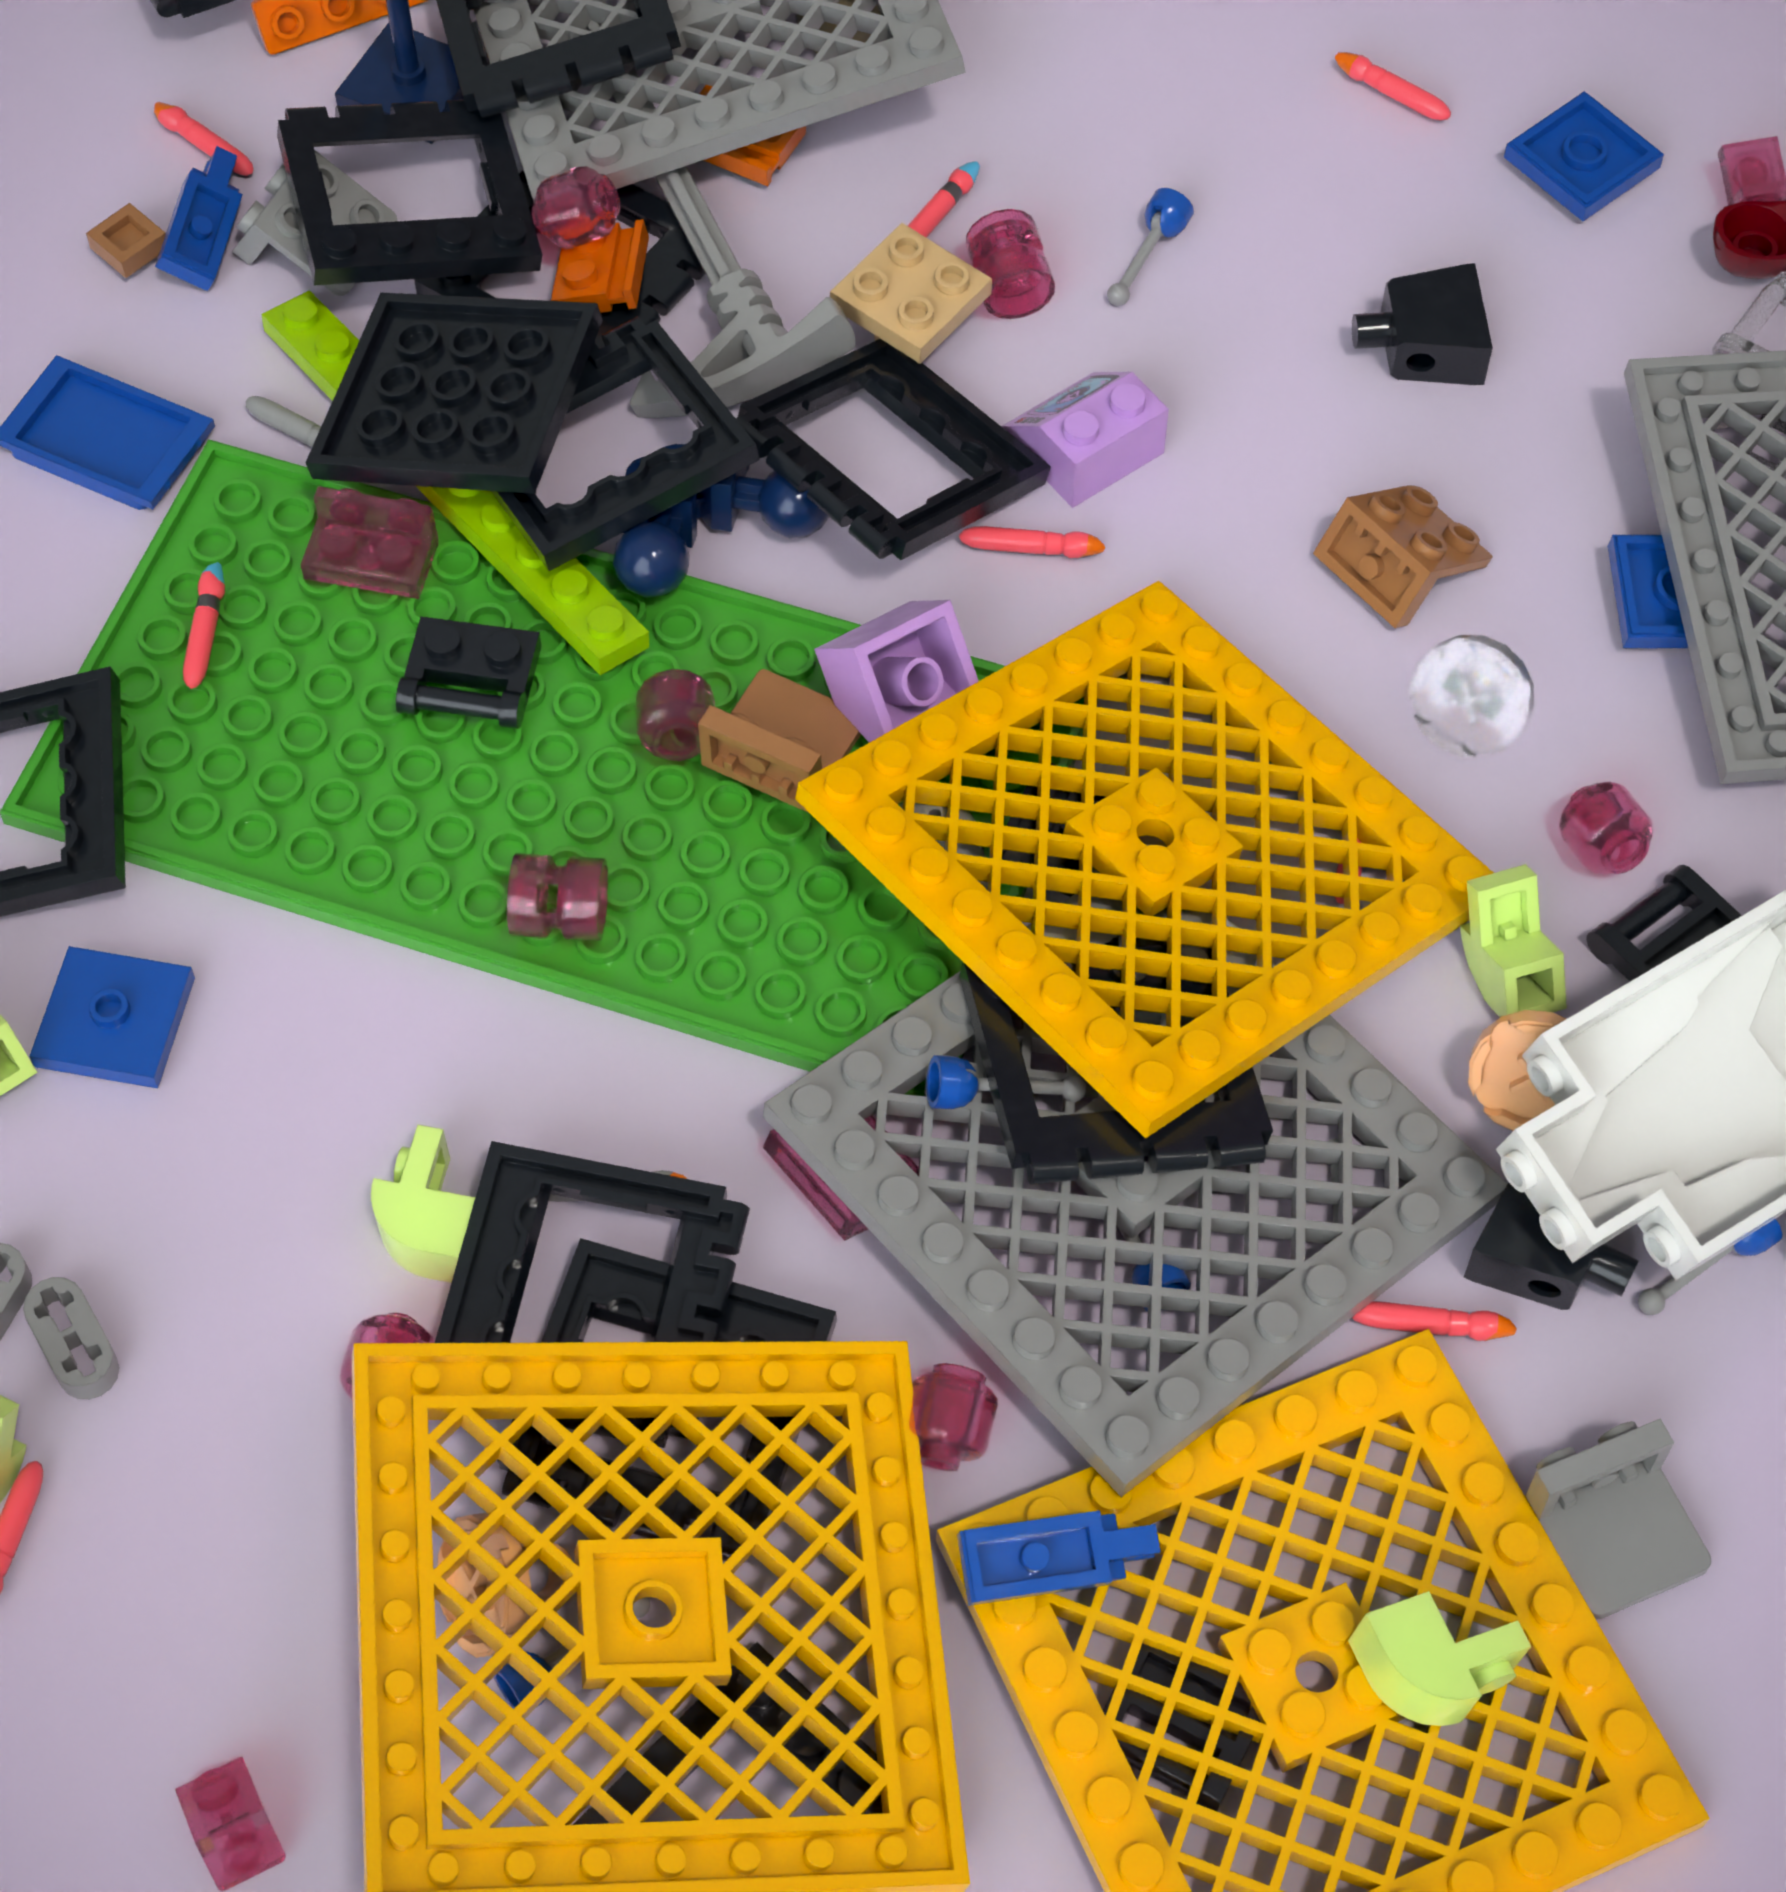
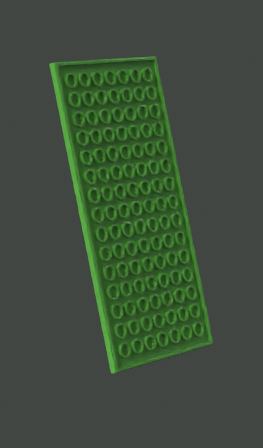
M208 439L77 673L110 666L120 679L125 861L809 1072L961 971L963 963L957 955L810 813L701 764L699 721L710 705L731 713L759 670L766 669L832 698L814 649L861 626L857 623L688 575L678 588L667 595L645 598L628 590L618 579L613 565L614 554L591 549L576 557V559L649 631L648 649L606 673L599 675L431 502L361 482L312 479L307 467ZM218 562L222 565L225 595L220 601L219 616L205 678L198 687L190 689L186 686L183 679V663L193 615L199 598L197 590L198 581L208 565ZM421 616L540 632L542 647L523 721L519 729L502 727L499 725V720L421 709L417 715L397 712L396 693L400 678L404 677ZM970 656L979 681L1005 667L1001 664ZM430 682L427 683V686L440 687L502 696L503 693L497 691L437 684ZM1084 697L1074 703L1084 705ZM57 719L50 721L1 808L0 815L3 823L65 843L64 823L60 820V796L64 794L63 771L59 767V744L63 741V720ZM1040 723L1029 729L1040 731ZM1056 724L1052 726L1053 733L1083 737V728ZM862 734L850 753L869 743ZM995 749L984 755L995 757ZM1007 750V759L1038 763L1039 754ZM1051 756V763L1061 767H1068V765L1074 767L1076 762L1075 759ZM950 774L937 782L949 784ZM961 776L962 786L993 790L994 781ZM1006 783L1005 792L1023 794L1027 785ZM969 811L976 822L991 824L992 814ZM1004 816V826H1007L1011 818L1010 816ZM983 847L984 857L989 858L990 847ZM1001 884L1000 894L1024 898L1028 887ZM925 1080L905 1094L924 1096Z

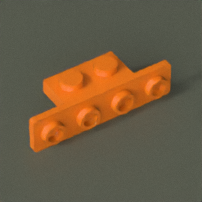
M254 0L251 3L265 50L272 55L388 15L386 0ZM408 0L409 7L428 0Z

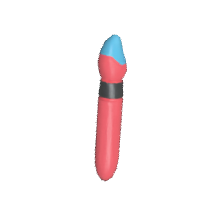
M976 161L969 162L955 169L951 173L948 182L907 226L927 237L956 205L962 195L971 190L979 173V163Z
M218 562L208 565L198 581L197 590L199 598L193 615L183 663V679L186 686L190 689L198 687L205 678L219 616L220 601L225 595L222 565Z

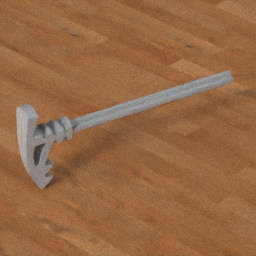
M591 20L585 30L596 32L601 23ZM633 67L629 74L638 76L635 68ZM615 91L612 97L615 103L620 104L626 97V94ZM647 101L641 110L654 113L656 108L653 102ZM687 166L654 176L712 285L708 290L707 300L711 310L717 315L722 331L690 363L726 407L762 395L832 362L854 349L855 334L840 305L830 297H826L807 316L787 332L783 327L781 317L773 309L769 295L763 290L762 282L754 271L741 269ZM651 371L642 374L630 400V405L637 417L662 418L687 415L663 385L655 380Z

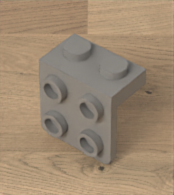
M314 150L319 171L322 172L332 212L333 225L397 221L396 214ZM283 163L264 188L273 195L264 207L256 200L237 224L236 228L243 232L244 236L232 252L251 265L269 243L311 276ZM355 283L323 286L335 295L343 296L351 290Z
M1661 1418L1641 1427H1637L1633 1421L1620 1424L1604 1433L1598 1439V1445L1576 1453L1573 1447H1567L1548 1455L1537 1464L1536 1473L1525 1495L1595 1619H1603L1704 1575L1711 1565L1710 1553L1661 1470L1674 1444Z

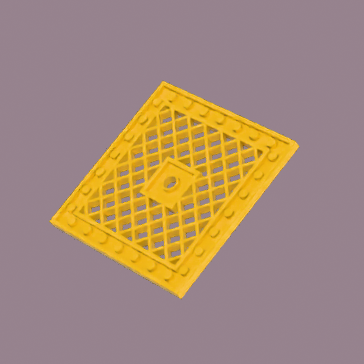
M1159 580L798 782L795 797L799 804L1145 1138H1148L1459 928L1460 925L1468 922L1470 919L1467 881L1494 873ZM1127 672V679L1118 678ZM1140 674L1170 678V686L1141 682ZM1084 697V705L1074 703ZM1097 699L1127 703V711L1097 707ZM1140 705L1169 709V717L1140 713ZM1183 711L1212 715V723L1183 719ZM1040 723V731L1029 729ZM1056 724L1083 728V737L1053 733L1052 726ZM1096 730L1125 734L1126 743L1096 739ZM1139 737L1169 741V749L1139 745ZM1183 743L1212 747V756L1182 751ZM995 749V757L984 755ZM1226 749L1254 753V762L1226 758ZM1007 750L1039 754V761L1034 763L1007 759ZM1051 756L1081 760L1082 769L1051 765ZM1095 763L1125 767V776L1096 772ZM1139 769L1150 770L1139 777ZM1162 772L1169 773V778ZM950 774L949 784L937 782ZM1182 775L1212 779V788L1182 784ZM961 776L994 781L993 790L962 786ZM1226 781L1254 785L1255 794L1226 790ZM1006 783L1037 787V796L1005 792ZM1269 788L1298 792V801L1269 797ZM1050 789L1081 793V803L1050 798ZM1094 795L1105 797L1094 804ZM903 802V809L898 805ZM915 803L948 807L947 817L914 813ZM959 809L992 814L991 824L959 819ZM1205 811L1212 812V817ZM1226 814L1255 818V828L1226 824ZM1004 816L1036 820V830L1004 826ZM1270 820L1298 824L1299 834L1270 830ZM1049 822L1066 824L1063 834L1048 832ZM1313 827L1342 831V840L1314 836ZM1145 835L1157 837L1167 847L1161 845L1147 846L1138 837ZM936 840L945 841V849ZM957 843L990 847V856L987 858L957 853ZM1002 849L1034 854V864L1002 860ZM1242 850L1255 851V861L1239 859ZM1270 854L1299 858V868L1270 864ZM1047 856L1079 860V871L1047 866ZM1314 860L1343 864V874L1314 870ZM1092 866L1100 873H1092ZM1358 866L1386 870V880L1358 876ZM1212 879V889L1198 888ZM979 881L988 882V890ZM1226 881L1256 885V896L1226 892ZM1001 884L1033 888V899L1001 895L1000 886ZM1271 888L1299 891L1300 902L1271 898ZM1046 890L1078 894L1077 905L1045 901ZM1315 894L1344 898V908L1315 904ZM1091 896L1122 901V912L1091 907ZM1359 900L1372 902L1360 910ZM1136 907L1145 915L1136 914ZM1167 908V918L1154 916ZM1181 909L1212 913V924L1181 920ZM1226 916L1256 920V931L1227 927ZM1022 922L1031 923V931ZM1271 922L1300 926L1301 937L1271 933ZM1044 925L1077 929L1076 941L1044 936ZM1316 928L1329 930L1316 939ZM1090 931L1122 936V947L1090 943ZM1136 938L1167 942V953L1135 949ZM1181 944L1212 948V960L1181 956ZM1226 950L1255 954L1257 956V966L1226 962ZM1272 957L1285 959L1272 968ZM1064 962L1076 964V972L1074 973ZM1089 967L1121 970V983L1089 979ZM1135 972L1166 977V989L1135 985ZM1181 980L1212 984V996L1181 992ZM1227 986L1241 988L1227 997ZM1110 1006L1120 1007V1015H1118ZM1134 1009L1165 1013L1166 1026L1134 1022ZM1181 1016L1195 1018L1180 1028Z
M1429 1329L1238 1406L1123 1497H1120L1093 1467H1089L937 1530L935 1541L1104 1892H1192L1183 1874L1212 1884L1211 1892H1223V1889L1230 1892H1285L1279 1889L1289 1860L1327 1874L1322 1892H1335L1339 1879L1369 1890L1367 1892H1563L1702 1828L1710 1819ZM1398 1422L1401 1429L1391 1426V1424ZM1361 1437L1354 1459L1330 1451ZM1371 1440L1408 1453L1401 1476L1364 1463ZM1417 1459L1420 1461L1434 1488L1411 1480ZM1301 1462L1293 1485L1268 1476ZM1310 1466L1347 1478L1340 1502L1303 1489ZM1357 1483L1394 1495L1387 1519L1350 1506ZM1240 1487L1232 1511L1207 1502ZM1249 1491L1287 1504L1279 1528L1242 1515ZM1404 1500L1441 1513L1434 1536L1397 1523ZM1296 1508L1333 1521L1326 1545L1288 1532ZM1099 1510L1101 1515L1115 1514L1118 1529L1150 1525L1178 1513L1170 1537L1157 1532L1161 1551L1159 1554L1162 1555V1559L1154 1580L1125 1570V1579L1116 1580L1109 1585L1097 1588L1091 1607L1054 1593L968 1606L957 1534L960 1531ZM1188 1516L1225 1530L1217 1554L1180 1541ZM1451 1518L1468 1548L1445 1540ZM1343 1525L1380 1538L1373 1562L1336 1549ZM1234 1534L1272 1547L1264 1571L1226 1558ZM1390 1543L1427 1555L1420 1580L1383 1566ZM1282 1551L1319 1564L1311 1589L1274 1576ZM1172 1560L1210 1573L1202 1598L1164 1585ZM1438 1560L1474 1573L1467 1597L1431 1584ZM1329 1568L1366 1582L1359 1605L1346 1582L1322 1592ZM1219 1577L1257 1590L1249 1616L1211 1602ZM1485 1579L1503 1610L1479 1602ZM1110 1586L1147 1599L1138 1625L1101 1611ZM1379 1586L1409 1598L1429 1591L1437 1608L1461 1617L1454 1639L1455 1643L1468 1639L1473 1621L1495 1629L1518 1620L1531 1644L1527 1654L1537 1672L1517 1665L1513 1669L1516 1677L1508 1684L1544 1697L1537 1723L1500 1710L1508 1684L1492 1691L1488 1705L1477 1701L1465 1717L1482 1724L1474 1751L1438 1738L1441 1726L1428 1725L1425 1733L1398 1723L1406 1718L1389 1708L1376 1695L1348 1642L1365 1614L1371 1612L1369 1609L1376 1587ZM1267 1595L1294 1604L1259 1619ZM1157 1603L1195 1617L1186 1643L1148 1629ZM1056 1616L1083 1626L1074 1652ZM1204 1621L1231 1631L1221 1635L1217 1644L1222 1656L1195 1647ZM1094 1630L1131 1644L1122 1670L1084 1656ZM1142 1643L1181 1657L1170 1688L1132 1674ZM1190 1661L1228 1676L1218 1706L1180 1692ZM1306 1661L1322 1663L1330 1670L1334 1686L1325 1692L1307 1690L1298 1681L1295 1669L1299 1664ZM1087 1678L1115 1688L1106 1716ZM1237 1682L1241 1683L1251 1702L1249 1709L1253 1706L1261 1722L1228 1710ZM1126 1688L1164 1704L1154 1734L1115 1720ZM1555 1706L1558 1707L1573 1736L1549 1728ZM1173 1709L1183 1715L1211 1725L1202 1753L1164 1739ZM1221 1729L1238 1735L1239 1731L1254 1735L1252 1741L1260 1743L1251 1771L1212 1757ZM1494 1729L1531 1742L1523 1769L1487 1756ZM1371 1734L1363 1761L1335 1751ZM1382 1739L1420 1752L1412 1779L1374 1765ZM1117 1740L1148 1751L1138 1781ZM1543 1748L1579 1760L1573 1787L1536 1774ZM1269 1749H1271L1282 1773L1308 1762L1299 1789L1261 1775ZM1157 1755L1196 1770L1186 1800L1147 1785ZM1431 1757L1469 1770L1461 1798L1423 1784ZM1319 1766L1357 1780L1348 1808L1310 1794ZM1593 1770L1601 1786L1586 1792L1590 1774ZM1213 1772L1232 1779L1230 1785L1244 1790L1235 1818L1196 1804L1206 1774L1210 1775ZM1481 1775L1517 1788L1510 1816L1473 1803ZM1368 1785L1405 1798L1397 1826L1360 1813ZM1255 1794L1293 1808L1284 1837L1246 1823ZM1530 1794L1559 1804L1523 1821ZM1417 1803L1455 1817L1447 1845L1409 1831ZM1151 1808L1180 1818L1170 1846ZM1304 1813L1342 1827L1333 1856L1295 1841ZM1190 1822L1228 1837L1219 1866L1180 1852ZM1467 1822L1495 1832V1834L1459 1850ZM1353 1832L1391 1845L1383 1874L1345 1861ZM1239 1841L1277 1855L1268 1885L1230 1871ZM1403 1850L1433 1861L1395 1879Z
M907 1341L354 1343L352 1350L364 1892H965L970 1885ZM833 1416H842V1423ZM699 1417H726L713 1431L709 1430L697 1419ZM765 1417L794 1418L782 1430H779ZM626 1418L656 1419L641 1432ZM484 1419L515 1420L500 1434ZM556 1419L585 1420L571 1433ZM428 1420H443L428 1434ZM808 1423L835 1445L819 1463L792 1441ZM671 1424L697 1446L680 1465L654 1443ZM739 1424L766 1445L750 1464L723 1442ZM601 1425L627 1446L610 1465L605 1463L584 1444ZM460 1426L485 1447L467 1467L441 1446ZM531 1426L557 1447L539 1466L534 1464L513 1445ZM845 1455L849 1488L830 1473L831 1469ZM708 1456L734 1478L732 1483L718 1497L691 1475ZM776 1456H779L804 1478L788 1496L761 1474ZM638 1457L665 1479L648 1498L643 1496L621 1476ZM568 1458L594 1479L576 1499L550 1478ZM497 1459L523 1480L504 1500L479 1479ZM430 1463L451 1481L432 1501ZM814 1488L842 1510L826 1529L798 1506ZM745 1489L773 1511L756 1530L728 1507ZM675 1490H678L703 1512L685 1531L658 1509ZM605 1491L610 1493L632 1513L614 1532L587 1510ZM463 1492L489 1514L469 1535L443 1513ZM534 1492L538 1493L560 1513L557 1519L542 1534L516 1512ZM851 1520L853 1522L856 1555L836 1539L838 1534ZM783 1521L811 1544L794 1563L766 1540ZM713 1522L741 1545L724 1564L722 1560L721 1537L699 1538ZM643 1523L660 1537L657 1539H628ZM572 1524L590 1539L577 1541L574 1550L575 1563L553 1544ZM500 1526L505 1528L527 1548L508 1568L503 1566L481 1546ZM432 1530L454 1548L434 1570ZM820 1554H823L849 1577L833 1596L804 1573ZM751 1555L779 1578L762 1597L757 1595L734 1575L736 1570ZM538 1559L565 1581L546 1602L519 1580ZM466 1560L492 1582L472 1604L446 1582ZM789 1587L817 1611L801 1631L772 1608ZM858 1587L860 1589L863 1623L842 1605ZM576 1592L579 1632L557 1613ZM503 1594L507 1595L530 1616L511 1638L484 1615ZM725 1594L747 1613L729 1633ZM642 1598H657L668 1606L672 1620L663 1627H648L636 1618L633 1604ZM435 1599L457 1618L437 1639ZM827 1621L856 1645L839 1665L810 1641ZM757 1622L785 1646L768 1667L739 1643ZM542 1627L569 1650L550 1672L545 1670L522 1649ZM468 1629L496 1652L476 1674H473L448 1651ZM865 1655L867 1657L870 1692L849 1674ZM795 1656L824 1680L807 1701L778 1677L780 1672ZM580 1661L582 1689H605L589 1707L560 1683ZM507 1663L535 1687L514 1709L487 1686V1683ZM731 1663L753 1682L735 1703L715 1687L728 1684L732 1676ZM437 1668L460 1688L440 1711L438 1710ZM644 1687H678L662 1705L643 1689ZM834 1689L863 1714L861 1719L846 1735L816 1710ZM763 1691L792 1716L774 1738L745 1713ZM691 1693L720 1718L701 1740L672 1715ZM618 1696H621L647 1719L628 1742L599 1718ZM545 1698L550 1700L573 1721V1724L554 1744L549 1742L525 1720ZM471 1700L475 1701L499 1723L478 1747L451 1723L452 1719ZM872 1724H874L877 1762L856 1745V1742ZM802 1725L831 1750V1753L814 1772L784 1747ZM730 1727L759 1752L757 1757L741 1774L736 1772L711 1749ZM657 1730L686 1754L685 1758L667 1777L638 1752ZM584 1732L613 1757L593 1779L587 1776L564 1755ZM510 1734L539 1759L518 1782L489 1757ZM440 1740L464 1761L442 1784ZM841 1760L871 1785L854 1807L823 1782ZM769 1762L799 1787L780 1810L750 1784ZM696 1765L700 1766L726 1789L707 1812L677 1787ZM623 1767L653 1792L632 1815L603 1790ZM549 1769L578 1794L557 1818L529 1793L531 1788ZM474 1772L480 1775L503 1796L482 1820L477 1818L453 1796ZM881 1794L883 1814H864ZM808 1797L829 1814L828 1816L791 1817ZM736 1799L757 1817L719 1819ZM662 1802L684 1820L645 1822ZM588 1805L592 1806L609 1822L607 1824L570 1825ZM514 1807L535 1825L495 1828ZM442 1813L460 1829H443Z

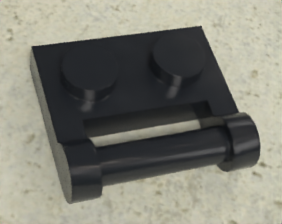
M421 616L404 677L402 676L398 683L396 693L397 712L417 715L421 709L499 720V725L502 727L519 729L523 721L542 647L540 632ZM430 682L437 684L497 691L503 693L502 696L440 687L427 686V683Z
M1679 865L1665 875L1663 878L1664 885L1612 924L1607 922L1601 923L1588 933L1586 941L1597 959L1605 964H1612L1629 981H1632L1742 915L1693 869L1686 865ZM1678 905L1689 906L1692 909L1691 912L1641 950L1631 942Z
M1142 1643L1132 1674L1170 1688L1181 1657ZM1190 1661L1180 1692L1218 1706L1228 1676ZM1237 1682L1228 1710L1261 1722L1253 1706L1249 1709L1251 1702L1241 1683ZM1115 1688L1113 1689V1691H1112V1693H1111V1695H1110V1697H1109V1699H1108V1701H1107V1703H1106V1705H1105V1707H1104V1709H1103V1712H1104L1105 1716H1106V1713H1107L1109 1704H1110V1702H1111V1699H1112V1696H1113V1693H1114ZM1126 1688L1115 1720L1123 1723L1129 1713L1157 1727L1164 1704ZM1173 1709L1166 1733L1203 1751L1211 1725L1183 1715ZM1221 1729L1213 1757L1240 1767L1254 1735L1239 1731L1238 1735ZM1117 1740L1129 1765L1141 1771L1148 1751ZM1157 1755L1150 1777L1188 1796L1196 1770ZM1213 1772L1210 1775L1206 1774L1196 1804L1218 1812L1231 1786L1232 1779Z

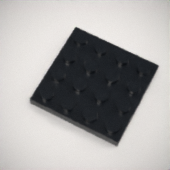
M381 292L305 462L312 479L535 494L603 321L598 304Z

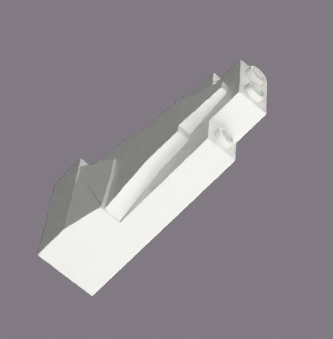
M1786 890L1545 1031L1522 1054L1527 1063V1072L1531 1082L1542 1095L1550 1097L1555 1106L1516 1128L1496 1148V1151L1501 1157V1168L1508 1182L1517 1191L1525 1192L1540 1214L1539 1222L1544 1235L1554 1247L1564 1250L1572 1263L1637 1224L1644 1233V1244L1650 1256L1657 1264L1668 1268L1675 1280H1678L1786 1212Z

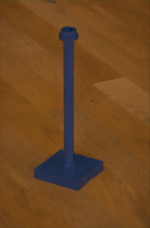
M386 0L388 24L335 92L337 106L381 104L384 115H390L391 103L436 101L439 111L445 112L447 100H464L449 45L413 30L408 0ZM425 141L430 144L434 143V141Z

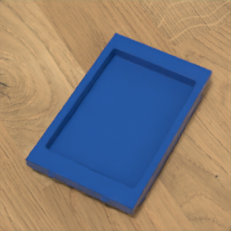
M56 355L0 426V446L11 450L13 457L17 460L138 510L150 508L153 510L197 450L202 446V443L214 429L215 423L210 417Z

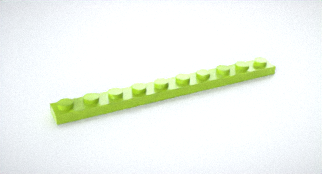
M309 290L262 313L263 328L270 338L333 401L359 339ZM416 486L599 675L606 673L649 648V631L576 558L548 571L491 491Z

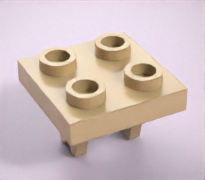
M901 223L830 291V298L840 305L847 318L874 334L875 341L882 339L921 364L991 295L992 278Z

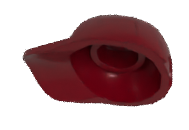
M1786 200L1738 202L1725 206L1716 215L1713 227V246L1717 261L1724 270L1734 276L1750 279H1768L1786 272Z

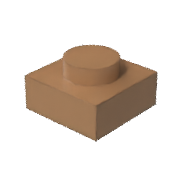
M128 203L86 233L90 249L125 278L159 256L166 235L160 227L131 203Z

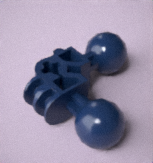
M673 444L665 446V448L677 449L686 444ZM641 458L632 461L626 469L625 476L637 470ZM749 465L623 532L624 534L615 546L613 565L618 579L628 590L645 598L665 596L678 588L687 576L690 559L687 547L693 548L697 537V519L700 517L711 529L732 532L740 509L760 512L762 520L773 531L791 539L812 535L822 528L829 519V516L807 498L808 490L799 492L775 471L771 472L765 480L746 477L747 471L750 469Z

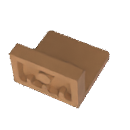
M1414 485L1347 497L1313 552L1322 563L1394 628L1407 626L1437 579L1485 568L1493 558L1479 544L1480 539L1473 530L1461 523L1454 522L1437 507L1438 501L1430 492Z
M766 669L758 671L731 713L710 705L698 723L701 764L806 812L808 811L795 800L798 782L848 755L861 736L856 727L834 705L832 698Z

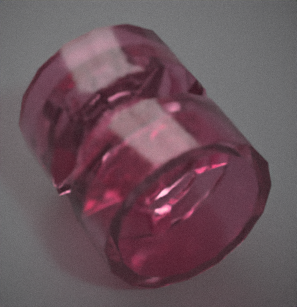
M1004 209L981 217L971 226L966 235V248L971 264L974 268L992 278L991 295L983 302L990 314L1005 319L1021 318L1039 311L1049 303L1055 293V281L1048 259L1043 253V244L1037 225L1031 215L1022 210Z
M515 853L510 868L507 896L509 934L519 937L547 938L553 929H559L563 937L568 940H602L608 903V866L606 859L570 856L564 865H557L551 855ZM548 884L558 885L557 909L547 908Z

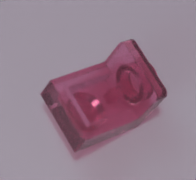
M1777 136L1722 145L1717 153L1728 206L1745 201L1767 202L1786 200V175Z
M243 1757L237 1758L219 1768L206 1771L197 1779L175 1789L194 1842L218 1890H228L285 1860L286 1854L269 1820Z

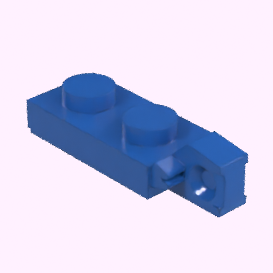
M216 146L211 159L207 161L203 172L193 167L185 178L155 264L156 268L206 291L209 290L216 278L243 195L239 193L238 188L228 184L237 155Z
M1100 1510L960 1531L957 1534L968 1606L1109 1585L1113 1581L1126 1578L1125 1562L1154 1558L1155 1554L1161 1553L1156 1524L1118 1529L1116 1515H1101Z

